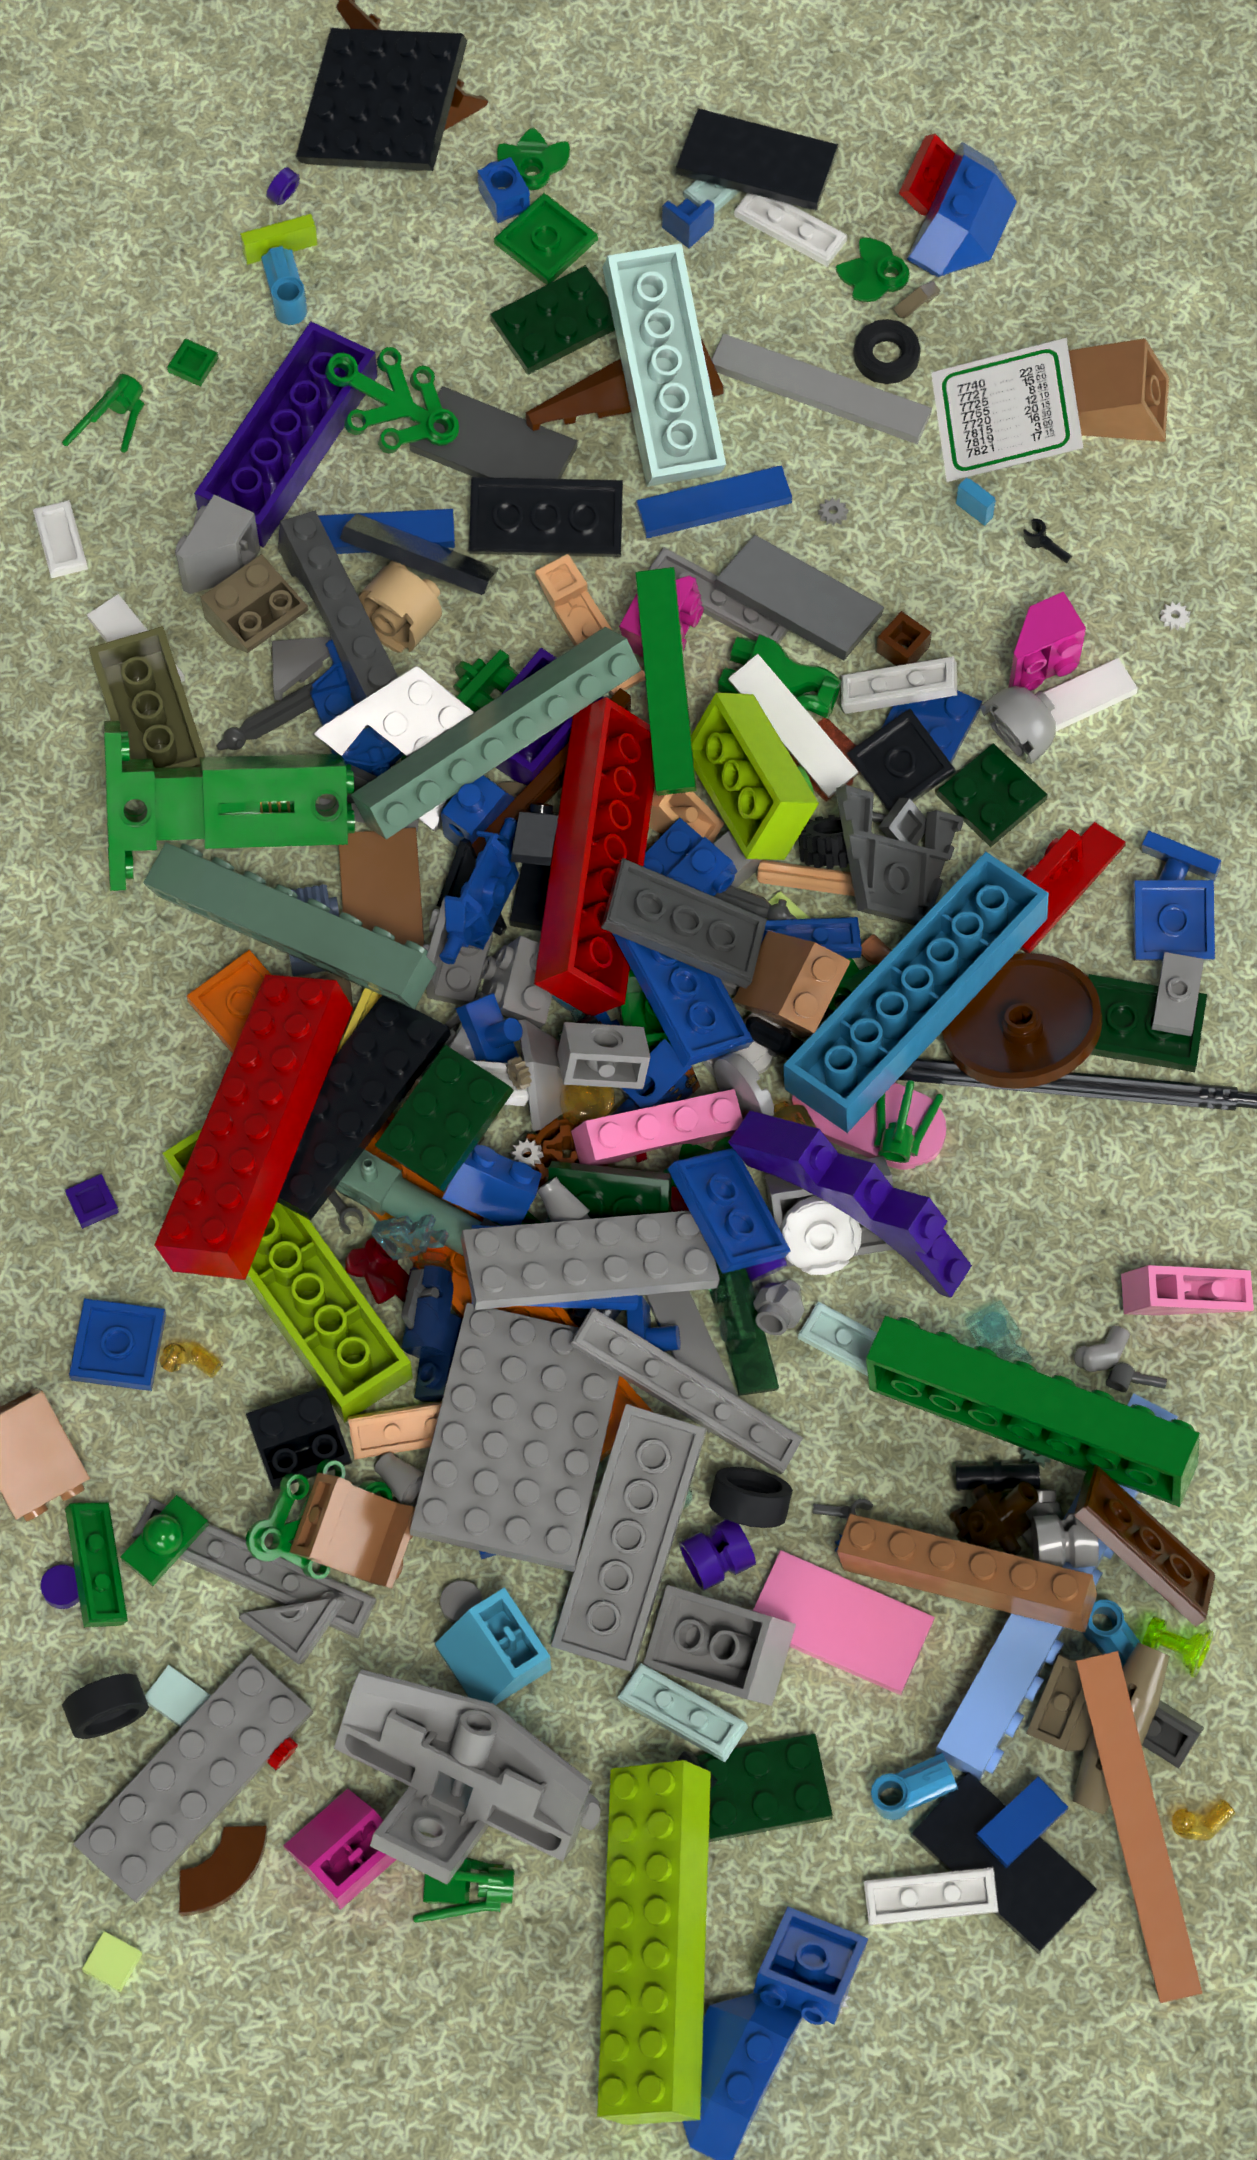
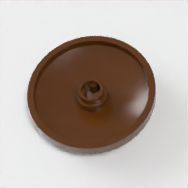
M1014 954L942 1031L944 1044L955 1065L965 1074L979 1082L1011 1089L1044 1085L1072 1072L1086 1060L1095 1048L1102 1028L1100 1000L1091 980L1073 964L1045 954Z

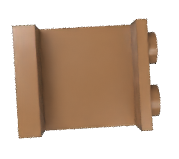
M318 1472L290 1553L368 1583L392 1589L395 1580L402 1572L403 1557L409 1540L413 1537L410 1535V1527L416 1507L396 1503L353 1486L351 1481Z

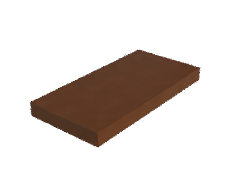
M1094 1465L1084 1475L1074 1516L1187 1620L1197 1627L1207 1619L1215 1573L1099 1466Z

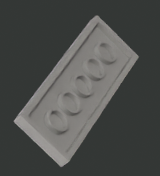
M690 1211L462 1230L460 1238L474 1310L717 1288L720 1280L715 1258Z
M628 1404L625 1405L551 1647L633 1672L706 1436V1428Z
M250 1654L73 1843L74 1846L137 1904L268 1763L267 1760L274 1753L275 1749L286 1739L291 1738L313 1714V1710Z

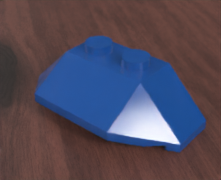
M964 142L959 145L907 257L908 261L934 276L941 277L991 260L1017 203L992 159Z
M756 1993L709 2006L703 2018L700 2120L682 2121L690 2148L713 2160H734L803 2019L801 2011L786 2005L780 2009L772 2008L764 2004L760 1999V1995Z

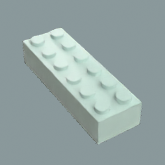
M682 243L607 256L602 268L646 487L720 474L726 466Z

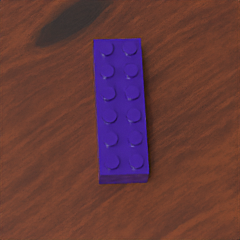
M310 321L195 491L197 510L203 505L207 506L213 495H216L255 514L259 544L264 548L279 526L280 521L283 520L345 427L346 417L352 410L358 407L366 395L349 385L344 387L333 385L326 377V365L333 355L347 353L356 360L358 372L375 381L378 377L376 353ZM334 368V373L338 377H346V373L342 368Z

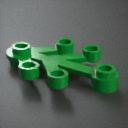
M393 347L384 348L377 358V365L380 370L387 373L392 390L358 372L357 362L351 355L337 353L331 357L326 365L325 374L333 385L339 387L349 385L385 405L366 411L360 409L352 410L344 422L345 428L350 434L360 435L369 426L404 417L418 423V425L399 431L395 428L385 429L378 438V446L387 454L395 453L401 445L427 439L434 445L444 446L453 442L457 437L459 422L451 411L442 408L433 383L435 375L431 368L419 366L410 376L412 387L417 391H421L426 408L424 409L413 402L401 367L402 356L397 349ZM383 356H392L395 364L388 365L384 361ZM334 368H342L346 373V377H338L334 373ZM417 374H424L428 378V383L423 384L419 382ZM357 417L361 419L363 426L355 427L351 422V418ZM434 423L442 424L445 428V433L437 432L434 429ZM392 436L396 440V445H388L384 437Z
M327 1459L322 1461L317 1467V1474L318 1472L327 1474L328 1468L333 1465L335 1468L334 1476L345 1478V1467L339 1461ZM290 1473L281 1480V1491L268 1518L255 1522L248 1530L246 1544L250 1554L258 1560L273 1561L281 1557L302 1568L306 1576L323 1579L329 1574L331 1568L321 1565L319 1571L314 1573L312 1570L314 1561L290 1553L292 1543L288 1541L293 1540L296 1536L310 1496L309 1493L298 1518L285 1523L294 1501L304 1498L309 1491V1482L305 1476ZM296 1479L299 1483V1488L293 1494L290 1490V1485ZM367 1480L358 1487L373 1494L380 1491L381 1497L392 1501V1492L388 1485L383 1482ZM271 1533L273 1536L272 1544L267 1548L264 1540Z

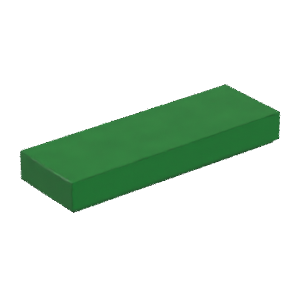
M109 1502L70 1503L65 1508L83 1627L124 1625L128 1618Z

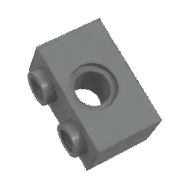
M564 1022L557 1052L563 1085L643 1089L651 1058L644 1027Z

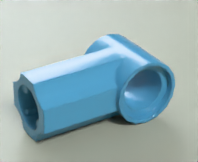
M282 246L271 248L265 255L261 256L273 301L274 314L281 323L295 325L303 321L307 315L304 285L300 280L292 250H287Z
M1110 1600L1094 1602L1086 1631L1082 1633L1089 1642L1095 1644L1102 1655L1118 1651L1123 1667L1137 1643L1141 1642L1125 1622L1120 1606ZM1096 1614L1106 1615L1111 1620L1113 1629L1109 1631L1097 1629L1092 1622V1616Z
M943 1753L896 1774L888 1773L881 1775L872 1785L871 1796L874 1808L880 1816L889 1820H897L907 1815L909 1810L957 1790L958 1786ZM889 1788H896L903 1793L901 1801L893 1806L885 1805L880 1801L881 1794Z

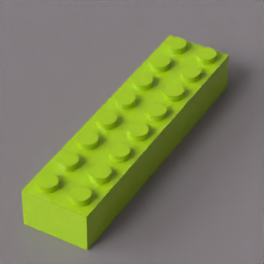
M202 1128L162 1153L167 1172L177 1186H179ZM276 1202L244 1281L319 1387L325 1386L331 1405L345 1423L348 1421V1416L359 1414L413 1379L411 1362L310 1220Z
M685 1760L611 1768L597 2117L623 2125L700 2120L711 1772Z

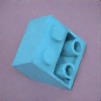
M505 1587L470 1608L435 1643V1647L467 1696L495 1705L551 1670L550 1655Z

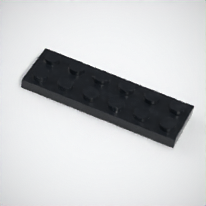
M385 996L379 998L332 1060L278 1196V1203L310 1221L411 1089L416 1079L421 1076L449 1039L451 1033L448 1026L416 1009L414 1010Z

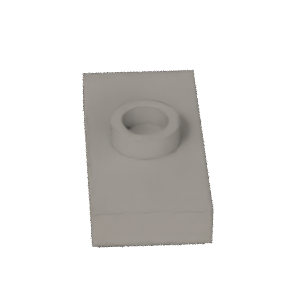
M1164 952L1152 1030L1187 1036L1192 1035L1204 959Z

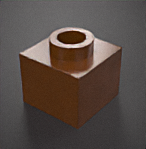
M901 611L877 637L876 652L895 666L916 663L930 648L932 632Z

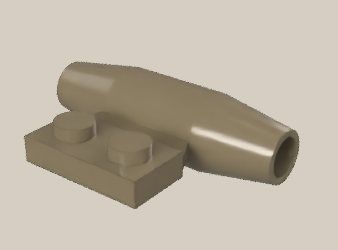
M1138 1642L1122 1669L1142 1746L1159 1705L1170 1656ZM1058 1655L1026 1734L1064 1751L1084 1750L1073 1802L1105 1815L1111 1802L1077 1664L1073 1660Z

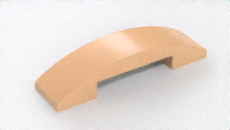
M569 554L535 571L537 580L550 606L575 646L604 627L612 630L588 593V584ZM642 668L641 671L609 691V693L613 696L620 688L625 691L646 680Z

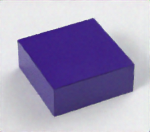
M102 1174L65 1190L82 1229L119 1213Z

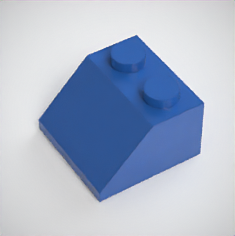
M476 1145L444 1190L442 1199L503 1226L521 1225L536 1197L542 1173L533 1170L526 1163L515 1162L497 1154L490 1147Z

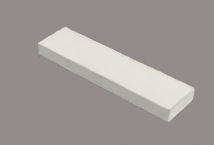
M759 654L728 678V681L739 694H754L786 749L828 798L836 793L837 787L844 786L858 774V770Z

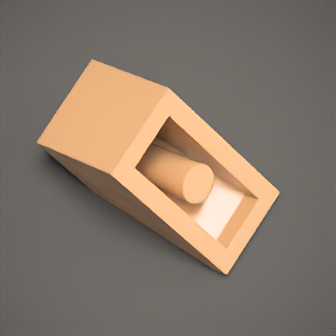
M654 785L649 827L652 830L664 834L681 818L700 836H705L712 843L715 841L725 823L694 792L657 796L656 785Z

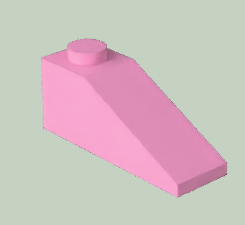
M1147 1265L1121 1274L1124 1314L1156 1316L1254 1311L1251 1270Z

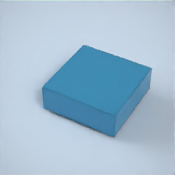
M966 477L958 485L956 504L985 526L993 518L996 499L970 478Z

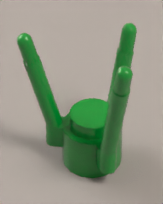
M119 374L103 397L62 441V444L68 446L90 422L95 423L110 408L118 414H125L126 411H130L120 448L122 453H126L132 439L138 415L145 405L139 399L143 393L142 385L129 375Z
M912 1080L907 1081L897 1122L889 1123L887 1129L884 1093L876 1102L877 1134L874 1147L879 1148L878 1155L884 1156L886 1160L898 1163H907L910 1160V1156H917L920 1143L943 1100L942 1094L935 1096L915 1135H912L913 1129L906 1125L912 1100L914 1082Z
M467 1857L466 1859L472 1861L471 1869L478 1870L479 1873L457 1870L451 1879L478 1883V1897H485L486 1901L416 1914L413 1916V1921L420 1923L482 1911L500 1912L501 1903L512 1904L514 1869L503 1868L504 1864L486 1863Z

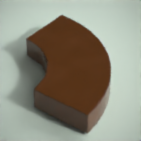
M267 1826L223 1827L220 1844L212 1856L197 1867L180 1870V1916L200 1914L221 1906L229 1901L253 1877L265 1851Z

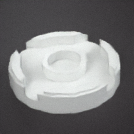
M817 1196L806 1198L795 1204L787 1211L780 1225V1231L791 1250L786 1256L787 1260L792 1265L794 1264L796 1267L801 1268L803 1272L811 1275H828L843 1269L861 1246L862 1230L859 1222Z

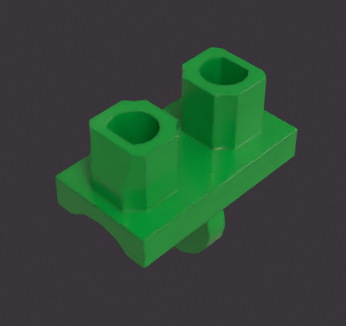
M500 649L487 664L479 658L473 665L460 661L455 667V672L460 679L453 685L455 690L460 693L456 698L474 712L495 700L489 695L495 689L503 693L518 675L510 666L509 655Z

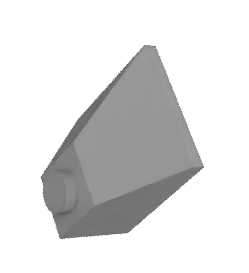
M526 1019L518 1020L523 1029L520 1039L522 1061L525 1060L526 1066L529 1067L528 1071L531 1074V1086L527 1087L529 1095L528 1107L532 1130L536 1131L544 1128L577 1103L575 1087L580 1085H563L557 1056L560 1042Z

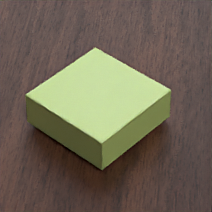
M103 1931L82 1971L121 1992L143 1954L140 1950Z

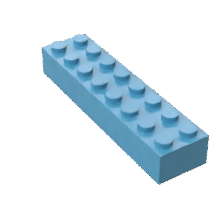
M985 852L824 1021L816 1032L783 1065L785 1090L848 1133L1047 920L1049 893Z

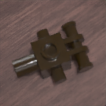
M1027 1482L1019 1483L1013 1490L991 1493L987 1485L983 1484L972 1491L976 1500L974 1505L969 1509L966 1506L961 1507L949 1515L950 1520L955 1523L959 1530L956 1536L960 1542H967L968 1544L992 1550L1003 1549L1004 1553L1016 1555L1022 1550L1017 1539L1031 1527V1521L1026 1511L1038 1502L1039 1497L1035 1488Z

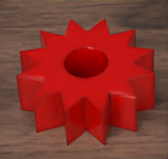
M289 1737L275 1749L274 1753L267 1760L268 1764L275 1770L280 1769L298 1748V1744Z

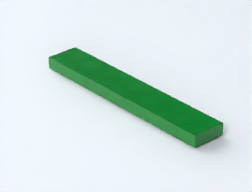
M670 567L638 571L635 573L657 796L694 792L697 789L675 569Z

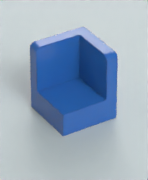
M688 198L678 207L670 201L662 205V228L688 249L714 226V203L709 199L700 207Z

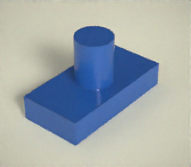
M1149 830L1142 843L1143 853L1166 862L1159 880H1184L1189 871L1215 882L1221 869L1220 859Z
M494 993L456 1008L476 1061L484 1059L486 1062L508 1063V1060L519 1057L513 1042L521 1039L523 1034L522 1026L515 1018L504 1020Z
M642 1295L638 1296L636 1311L627 1310L628 1330L662 1351L680 1350L681 1339L678 1325L651 1328L650 1306Z

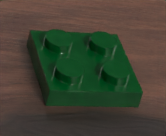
M994 743L937 790V797L957 816L964 817L963 821L990 847L1047 800L1048 795Z

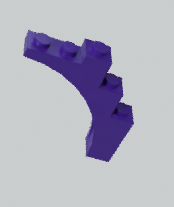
M749 1111L728 1143L748 1167L772 1174L812 1193L876 1234L903 1256L929 1282L936 1292L942 1296L951 1298L972 1267L944 1230L948 1221L929 1197L893 1188L875 1163L839 1154L820 1129Z

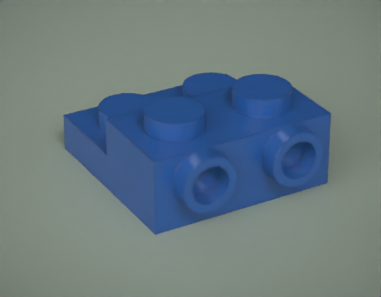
M681 818L645 853V868L711 896H715L717 892L722 893L726 891L733 883L735 874L738 872L733 861L705 836H700Z
M787 1906L758 1971L753 1992L759 1994L762 2002L772 2008L780 2009L786 2005L801 2011V2016L811 2024L822 2025L826 2021L835 2025L849 1992L851 1981L866 1949L868 1938Z

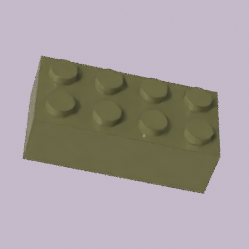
M161 626L90 647L89 652L110 721H120L121 731H128L130 759H153L154 768L200 767V757H205L164 627Z

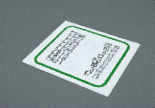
M1067 338L931 372L947 482L1083 448Z

